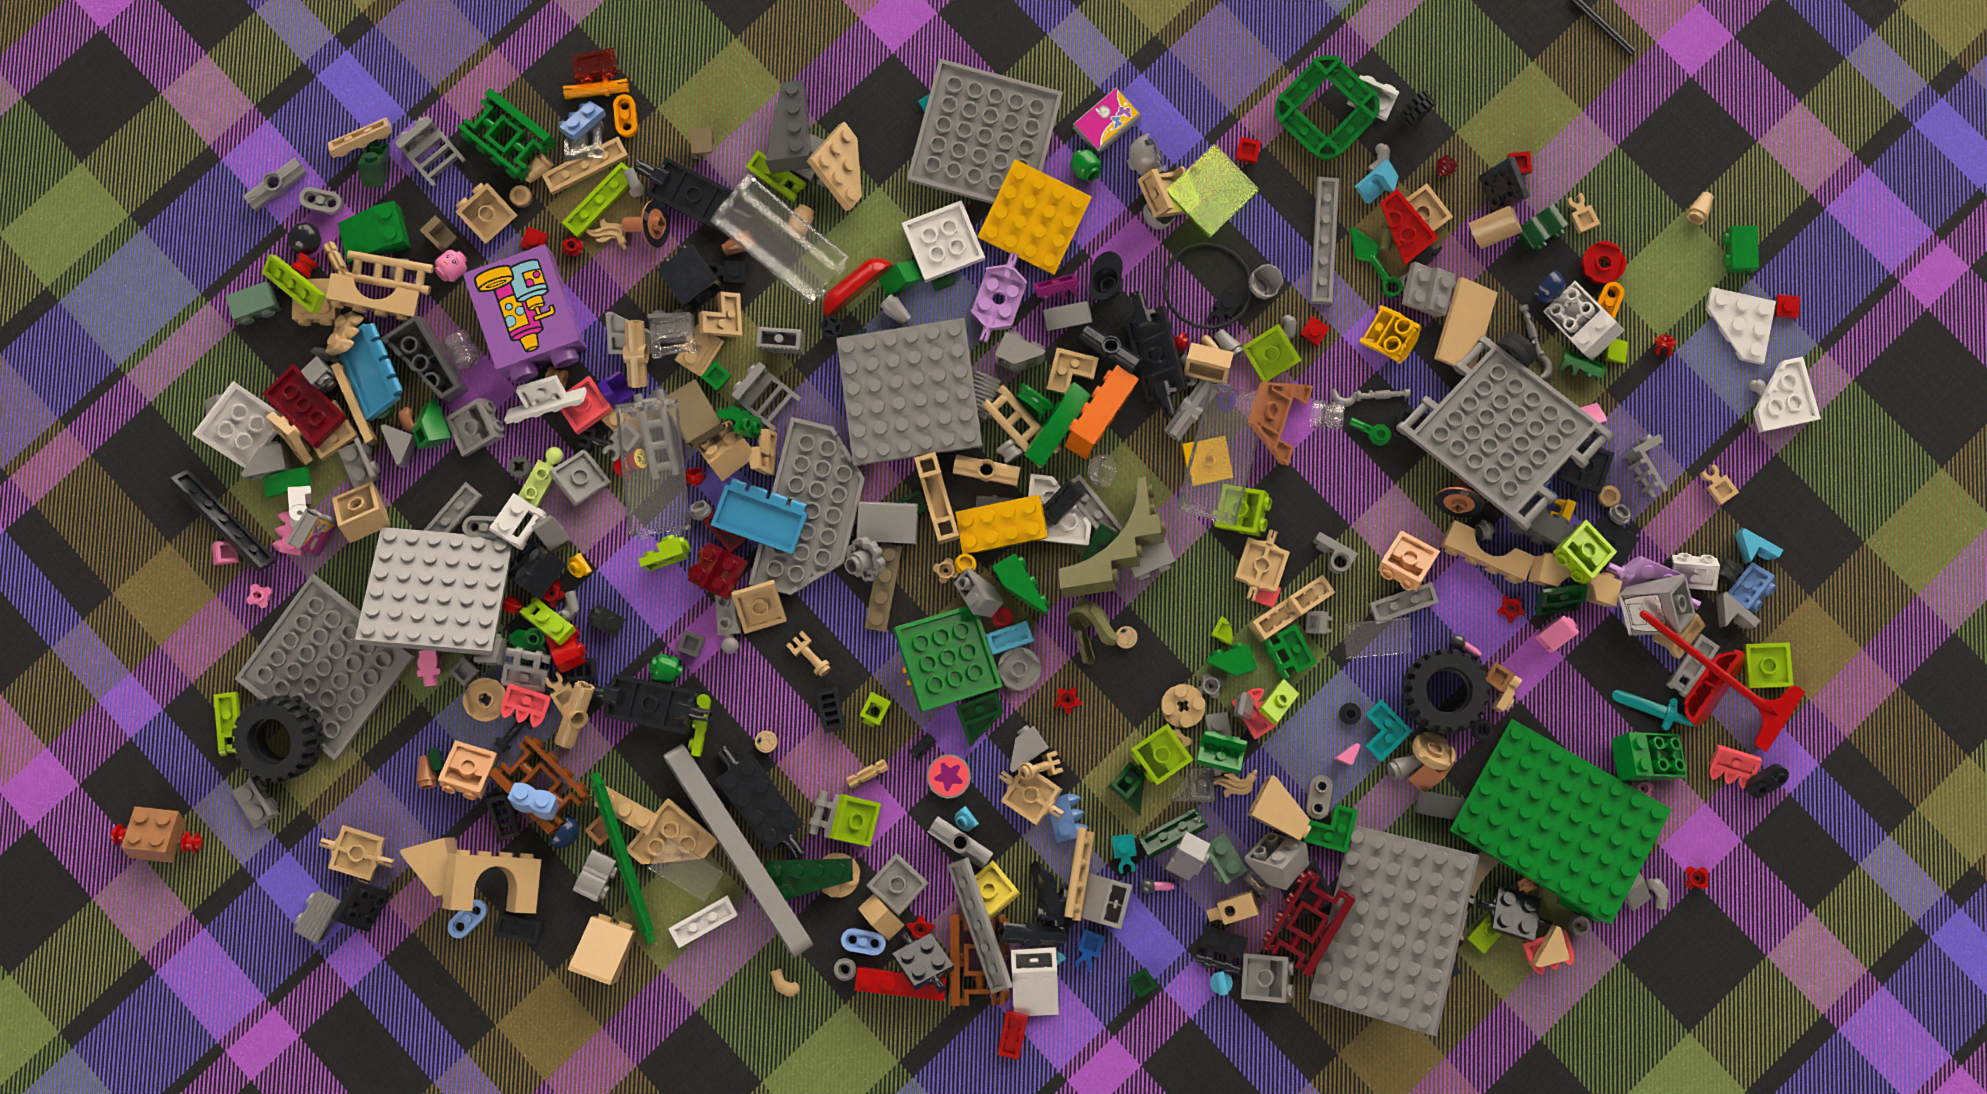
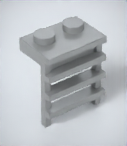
M428 115L425 118L418 119L414 127L409 131L401 133L398 136V140L394 142L433 188L436 186L433 179L457 159H460L463 163L466 161ZM444 140L446 144L423 163L418 164L417 160ZM450 149L454 152L429 174L425 172L429 166Z
M758 362L757 365L753 364L747 370V377L742 382L739 381L735 384L731 395L737 403L742 405L747 411H750L754 416L761 418V422L775 432L777 428L771 423L792 398L798 402L802 398L768 372L762 363ZM772 382H775L778 387L756 412L751 407ZM785 390L788 395L766 420L761 415L781 391Z
M1651 434L1632 444L1634 446L1633 449L1621 455L1622 459L1627 458L1631 464L1628 466L1629 471L1634 469L1637 477L1634 478L1635 481L1640 480L1643 484L1642 493L1647 492L1651 499L1656 497L1652 488L1659 485L1663 493L1668 490L1646 454V451L1664 442L1660 434L1652 437ZM1645 463L1649 469L1645 473H1642V471L1639 468V465ZM1652 474L1656 482L1649 485L1645 477Z

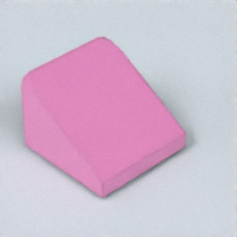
M1598 403L1581 407L1583 411L1599 423L1603 424L1607 421Z
M217 541L212 544L214 565L239 563V553L227 541Z
M1355 743L1334 759L1346 765H1352L1360 749V744Z

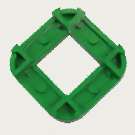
M1323 55L1314 58L1311 64L1283 93L1279 94L1275 105V114L1280 125L1314 157L1324 161H1331L1340 157L1375 121L1379 113L1380 102L1376 91L1372 90L1347 67L1340 57L1336 55ZM1326 79L1357 107L1329 137H1326L1298 110Z

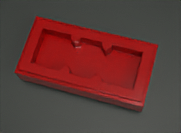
M1009 1010L1006 1011L997 1055L1019 1060L1028 1015Z

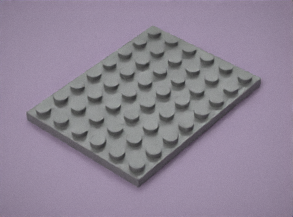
M1354 825L1348 852L1344 854L1334 897L1341 888L1345 892L1356 896V901L1316 967L1309 999L1437 1036L1479 855ZM1340 898L1337 905L1332 903L1327 925L1331 922L1344 899Z

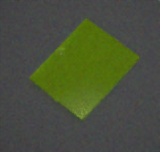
M1214 144L1166 190L1170 198L1182 209L1186 216L1210 238L1260 189Z

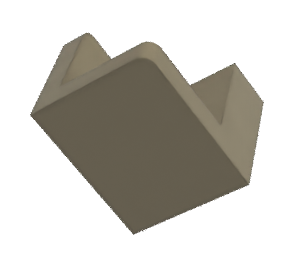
M711 127L689 129L693 158L698 159V154L712 153L714 133Z
M436 216L420 229L442 253L457 240V237Z

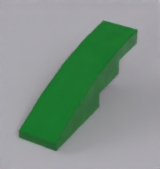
M1075 382L1070 384L1061 401L1055 405L1048 419L1040 426L1024 455L1040 468L1043 467L1069 431L1068 428L1071 423L1078 417L1091 395Z

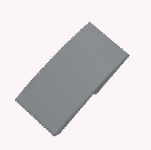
M1089 301L1043 310L1047 331L1092 322Z

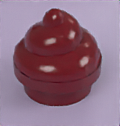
M1446 154L1437 160V176L1443 177L1444 175L1454 174L1457 171L1458 163Z

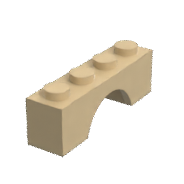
M335 273L330 275L326 300L330 303V306L336 308H343L344 306L353 307V311L365 313L366 310L372 311L374 315L387 318L388 315L395 316L396 320L406 322L416 315L420 299L418 291L397 287L386 298L370 299L357 290L353 277Z
M933 452L915 457L916 467L938 544L960 539L936 453Z
M1456 520L1450 523L1440 545L1447 554L1457 556L1458 554L1464 557V561L1475 566L1480 564L1485 567V571L1497 575V573L1506 576L1505 580L1514 584L1526 580L1534 560L1533 555L1518 548L1510 550L1503 556H1492L1485 553L1476 542L1475 529Z
M1544 553L1541 556H1534L1528 582L1546 588L1559 587L1566 578L1571 577L1572 572L1566 566H1561L1556 562V555ZM1606 572L1598 573L1592 580L1585 583L1588 586L1586 601L1603 607H1616L1622 581L1615 579V575Z

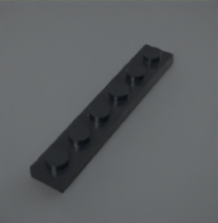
M188 469L170 478L169 484L258 573L275 564L277 558Z

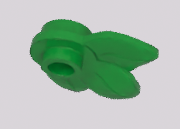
M532 627L527 631L516 630L508 638V641L515 646L514 649L521 647L525 651L536 652L538 650L543 651V654H548L544 646L546 642L545 634L537 627ZM532 635L537 637V642L532 641ZM522 659L521 664L528 662L529 660Z

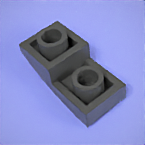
M1419 790L1415 812L1455 820L1466 799Z

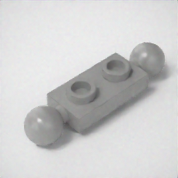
M732 593L728 601L715 595L718 636H725L721 643V648L726 654H733L739 648V643L734 638V634H741L740 618L732 598Z

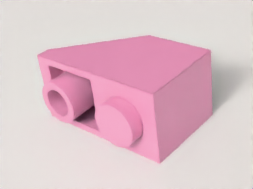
M1561 616L1553 619L1534 637L1548 653H1551L1577 635L1579 631L1576 629L1577 624L1570 617Z

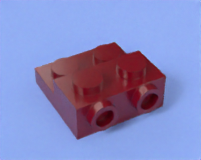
M707 542L698 552L699 559L697 563L690 567L687 581L728 601L748 561Z

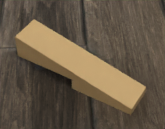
M1321 575L1248 624V627L1259 643H1261L1334 594L1335 591L1324 575Z

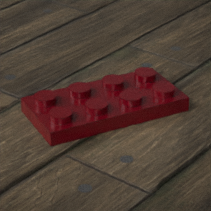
M292 364L262 393L292 425L298 428L302 436L316 449L348 419L320 389L313 386L295 364Z

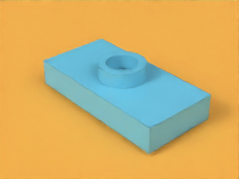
M1027 621L986 634L992 655L1034 642Z

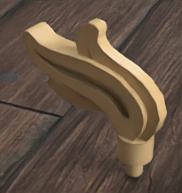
M602 219L600 221L601 228L595 230L587 229L588 235L596 238V242L604 243L615 238L618 240L619 246L626 250V232L623 231L622 225L606 223L605 219Z
M1253 770L1252 773H1249L1242 780L1232 773H1224V776L1216 777L1212 782L1214 785L1219 784L1225 787L1223 792L1227 798L1230 794L1245 795L1253 788L1257 770Z

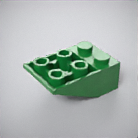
M1015 553L992 566L993 573L1004 591L1043 616L1048 615L1050 605L1044 594L1040 596L1037 592L1039 585L1033 575L1028 576L1026 572L1028 566L1022 556L1018 558Z
M1627 732L1611 739L1617 776L1623 782L1638 783L1688 777L1679 734Z

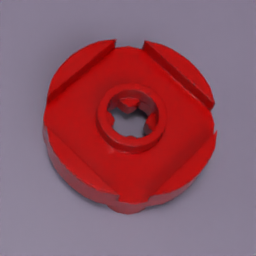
M1600 241L1590 246L1584 252L1581 260L1583 276L1598 285L1615 282L1623 275L1627 264L1625 255L1623 256L1620 251L1621 248L1609 241ZM1603 258H1605L1606 263L1609 264V266H1606L1605 268H1602L1599 264V261H1601Z

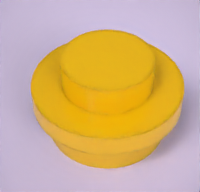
M961 554L955 560V569L959 574H962L966 568L975 571L976 560L970 554Z

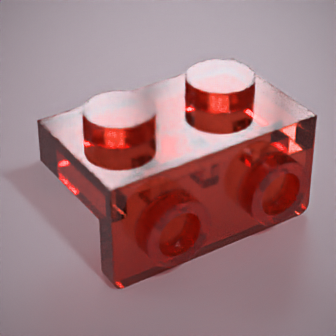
M614 48L572 55L573 74L577 82L590 83L593 79H611L614 75H619Z

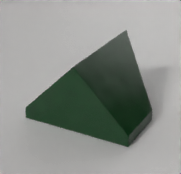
M1130 761L1109 784L1108 788L1141 816L1143 787L1146 776Z

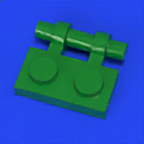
M1296 624L1276 634L1280 643L1274 645L1271 638L1263 641L1266 648L1265 652L1267 656L1270 655L1275 665L1276 673H1279L1284 680L1291 677L1287 668L1292 666L1297 674L1317 663ZM1281 649L1284 650L1289 659L1284 663L1277 652Z

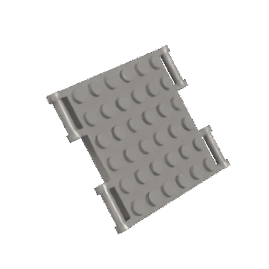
M1481 336L1477 341L1478 344L1461 362L1458 361L1453 366L1457 373L1465 376L1440 404L1425 396L1420 401L1421 404L1404 422H1400L1396 429L1505 513L1521 529L1527 531L1531 526V522L1538 514L1556 499L1555 495L1545 488L1544 485L1569 458H1572L1581 468H1585L1589 464L1588 460L1605 442H1609L1613 438V433L1486 336ZM1484 349L1489 350L1472 370L1468 367ZM1427 409L1432 411L1415 430L1410 428ZM1594 431L1598 433L1599 436L1583 454L1577 451ZM1538 493L1542 498L1523 517L1519 512Z

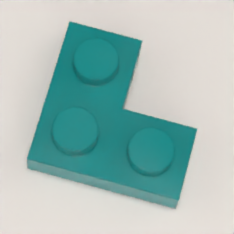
M1382 699L1365 714L1380 730L1365 747L1379 762H1382L1412 730Z

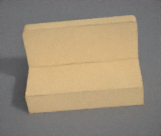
M1696 614L1684 629L1676 634L1689 644H1692L1706 625L1700 616ZM1654 634L1652 637L1654 642L1666 647L1673 657L1680 660L1684 655L1685 651L1663 634Z

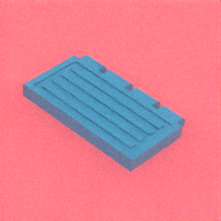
M374 323L359 326L357 328L359 332L350 339L354 342V345L346 352L338 354L367 421L374 420L401 399L399 395L403 392L398 378L394 377L396 373L390 359L387 358L388 354L383 342L378 340L380 335Z
M735 478L732 479L730 485L726 484L711 526L794 555L809 515L805 512L807 504L792 499L790 506H786L789 498L774 492L771 493L769 499H766L768 490L751 485L749 492H747L748 483Z

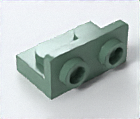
M1225 832L1208 842L1210 846L1207 852L1210 853V856L1206 863H1212L1215 868L1213 874L1219 883L1223 882L1224 885H1228L1232 880L1248 871Z

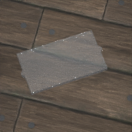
M1410 618L1345 623V639H1343V642L1346 646V658L1411 653V638L1413 635L1410 632Z
M669 837L662 848L657 850V856L649 866L650 870L703 902L706 901L712 890L717 888L716 884L724 873L720 868Z

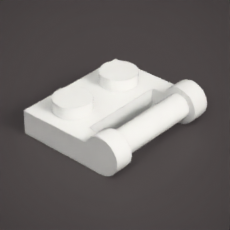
M513 493L489 530L516 548L523 550L527 545V539L534 531L531 526L536 524V519L547 514L542 509L536 508ZM526 514H531L533 517L519 537L512 535Z

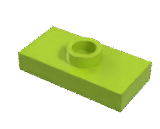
M1282 679L1258 710L1275 725L1299 693L1286 680Z
M1490 911L1466 938L1483 954L1502 935L1501 933L1489 930L1491 922Z

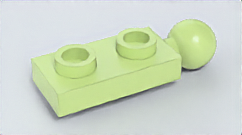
M551 447L546 451V462L538 459L518 495L536 508L540 506L554 481L549 475V471L554 468V464L560 463L563 459V452L558 447Z

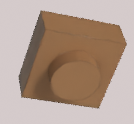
M1493 662L1487 672L1488 677L1485 678L1491 687L1502 693L1514 673L1499 663Z
M601 815L584 830L598 846H602L609 839Z

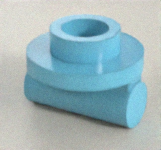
M966 806L955 814L956 825L963 831H970L979 824Z
M1219 971L1212 975L1210 986L1215 993L1220 994V996L1227 995L1232 988L1233 982L1229 974Z

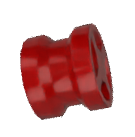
M300 252L298 260L292 263L290 267L309 279L311 271L316 269L318 264Z

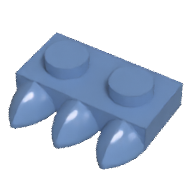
M591 101L579 104L577 112L569 113L567 121L558 122V128L561 133L577 141L602 120L606 113L604 109Z
M1065 794L1057 797L1055 806L1065 812L1064 815H1061L1056 811L1057 814L1062 816L1060 820L1049 813L1057 843L1077 838L1078 827L1087 828L1088 830V826L1084 824H1075L1084 815L1082 810L1071 809L1081 799L1075 794Z

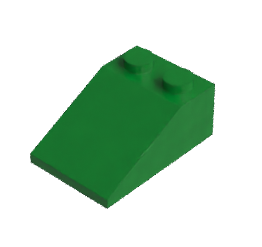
M395 201L372 206L338 223L348 264L354 263V260L347 259L349 250L382 256L411 248L402 209Z

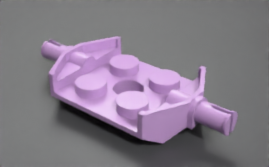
M1011 252L1005 265L986 267V273L974 306L971 309V315L983 326L979 339L981 342L984 339V343H988L989 336L993 330H1004L1011 328L1027 286V281L1015 269L1019 256L1017 253L1014 255V252ZM1001 294L1005 297V302L1000 305L995 304L993 297Z
M1642 556L1632 559L1627 565H1622V567L1609 562L1606 571L1620 577V581H1622L1620 593L1627 586L1645 583L1650 579L1659 580L1682 575V573ZM1692 598L1694 609L1697 610L1701 601Z

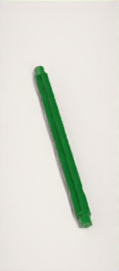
M599 772L589 775L592 781L591 787L641 935L644 936L646 944L656 941L653 933L655 931L604 780L601 779Z

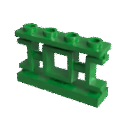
M489 88L484 93L487 98L480 101L486 110L474 124L467 118L464 120L465 123L463 125L459 123L457 127L462 132L460 136L468 143L472 141L476 143L475 148L483 155L487 153L491 155L490 160L498 167L502 165L506 167L505 172L513 179L518 177L524 182L526 179L524 175L526 173L529 174L531 171L525 165V162L537 149L546 154L548 147L552 150L557 145V142L549 133L493 89ZM493 104L511 118L508 119L502 114L496 122L492 121V118L498 113ZM508 125L517 133L505 147H502L494 139ZM485 126L488 127L489 130L483 137L489 143L485 144L470 132L471 129L479 134ZM525 128L541 142L538 143L535 139H532L525 147L522 142L528 135L522 129ZM517 150L519 155L513 161L519 168L517 169L500 156L501 153L509 158Z

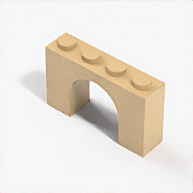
M458 849L456 854L448 853L442 908L472 911L474 889L478 877L486 869L497 866L505 873L508 879L506 911L536 913L541 859L533 858L534 854L520 853V857H513V853L499 852V856H491L492 852L478 851V855H470V850Z

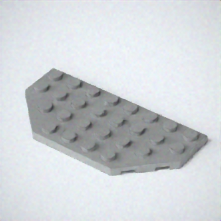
M791 417L772 492L788 497L789 500L786 506H790L792 499L807 504L805 512L809 515L794 555L759 543L749 586L774 580L779 593L792 596L845 563L847 547L850 544L865 478L859 468L853 465V459L834 427Z

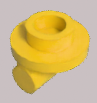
M581 553L569 559L568 568L575 577L587 576L592 572Z

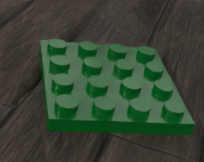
M968 606L893 628L920 713L1003 687L980 616L973 615Z

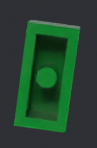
M1758 226L1729 227L1722 236V244L1725 245L1723 266H1726V273H1753L1759 268Z

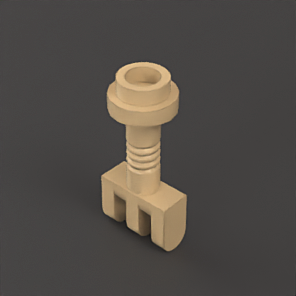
M801 631L799 635L804 641L800 642L795 636L792 640L798 646L794 648L791 643H788L786 646L796 657L802 653L815 667L814 673L823 677L831 669L827 660L822 662L808 646L813 642Z
M1057 751L1042 755L1043 762L1039 764L1023 763L1018 769L1020 778L1029 781L1035 777L1036 773L1045 770L1048 777L1063 772L1062 768L1055 769L1054 765L1060 764V760L1052 761L1051 758L1058 755Z

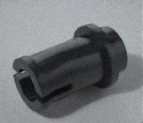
M929 733L923 734V738L909 750L910 754L918 761L921 760L931 747L934 748V744L937 742Z

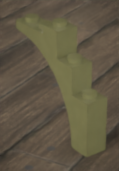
M1146 477L1137 478V497L1134 509L1120 534L1105 549L1093 557L1076 565L1058 569L1060 589L1064 598L1116 590V582L1119 581L1118 570L1139 567L1140 558H1143L1142 546L1164 543V534H1167L1166 522L1161 521L1159 513L1156 514L1155 504H1151L1154 490L1152 484L1148 485Z

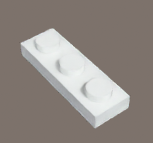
M727 895L668 929L678 948L739 914Z

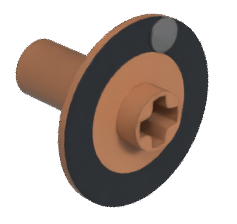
M651 200L644 206L641 217L623 218L622 229L624 232H642L645 241L651 247H662L667 241L670 229L667 210L660 201Z
M1456 476L1454 487L1442 489L1435 496V504L1438 509L1454 517H1472L1479 514L1484 507L1481 496L1470 490V486L1458 476Z

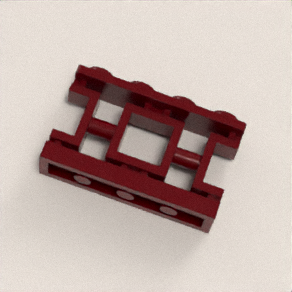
M1310 869L1306 873L1301 872L1296 881V884L1299 885L1295 893L1290 891L1285 900V903L1288 905L1284 911H1278L1273 920L1276 923L1272 931L1268 929L1262 939L1265 942L1263 949L1269 950L1274 955L1281 945L1299 956L1295 967L1302 970L1309 977L1313 974L1356 901V896L1345 892L1341 888L1336 896L1333 897L1316 887L1320 875L1315 874ZM1308 880H1312L1308 889L1318 894L1313 904H1310L1301 899L1298 906H1295L1294 904ZM1340 898L1344 899L1331 922L1327 925L1326 922L1329 915L1320 910L1325 900H1328L1337 905ZM1303 907L1322 918L1312 936L1293 925ZM1285 919H1290L1286 928L1295 933L1290 943L1279 937L1275 945L1272 944ZM1317 937H1320L1321 939L1308 961L1304 963L1303 961L1307 953L1297 948L1304 938L1314 944Z

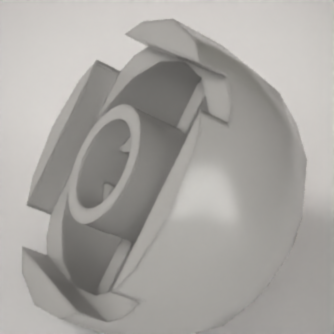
M1149 133L1134 140L1129 149L1130 159L1127 160V163L1132 171L1136 170L1141 176L1151 169H1157L1159 174L1166 172V165L1161 166L1160 163L1164 159L1153 138L1148 140Z

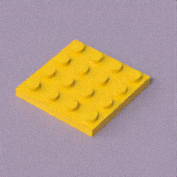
M1014 159L977 238L1008 253L1014 252V255L1017 253L1019 255L1018 258L1055 275L1092 197Z

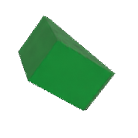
M916 259L895 264L879 278V282L887 296L890 294L895 296L924 280Z

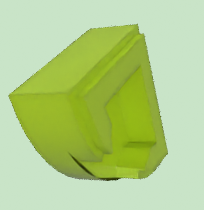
M1221 616L1211 636L1230 646L1233 640L1232 628L1228 620Z

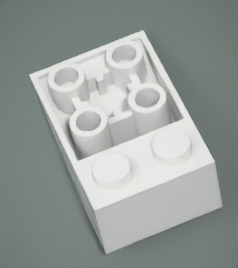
M1576 281L1543 311L1576 347L1592 361L1625 331Z
M1056 946L1011 948L1014 1012L1028 1016L1059 1015Z

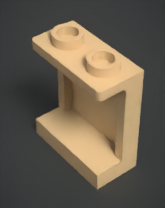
M1183 166L1173 172L1160 174L1157 169H1151L1137 179L1154 218L1187 214L1200 205L1197 194Z

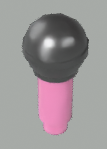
M1455 634L1451 638L1450 643L1453 648L1462 649L1477 658H1480L1482 655L1479 649L1465 640L1463 635Z
M1146 878L1141 881L1140 889L1146 894L1154 891H1170L1174 889V883L1154 882Z

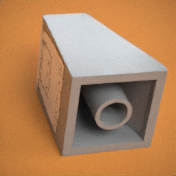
M1686 574L1627 586L1619 594L1618 598L1619 606L1624 614V625L1628 630L1629 636L1662 634L1640 617L1639 614L1642 610L1648 611L1675 633H1680L1696 615Z

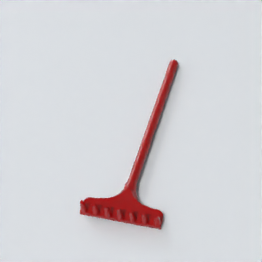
M1642 610L1639 615L1643 620L1758 708L1762 716V724L1755 737V745L1758 749L1767 752L1804 696L1805 691L1798 686L1791 685L1778 699H1763L1648 611Z

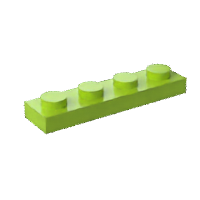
M622 162L562 222L578 239L630 187L623 172L629 168Z
M269 254L262 274L310 313L319 314L326 295L277 255Z

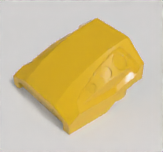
M1380 305L1377 316L1365 336L1361 337L1359 342L1401 364L1407 359L1418 341L1421 326L1399 312Z

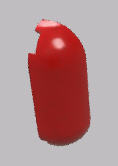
M871 258L863 262L827 292L822 304L825 318L837 314L890 270L893 265L882 258Z
M1739 650L1723 654L1719 653L1712 661L1736 679L1744 664L1745 653ZM1707 668L1684 701L1686 717L1696 727L1702 725L1708 719L1730 688V685Z

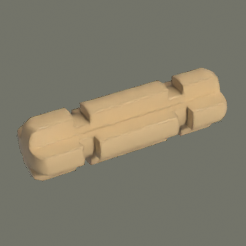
M331 241L324 244L323 248L326 254H328V258L337 274L344 275L345 272H349L335 243Z
M882 759L876 762V765L873 766L872 764L857 772L856 775L853 774L847 777V783L851 788H854L860 782L864 783L877 776L879 772L887 771L888 765Z

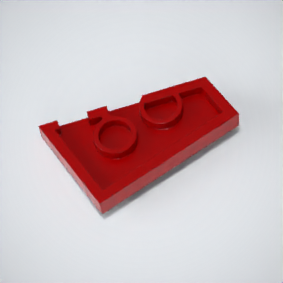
M1398 189L1380 202V207L1405 267L1437 241L1439 237Z

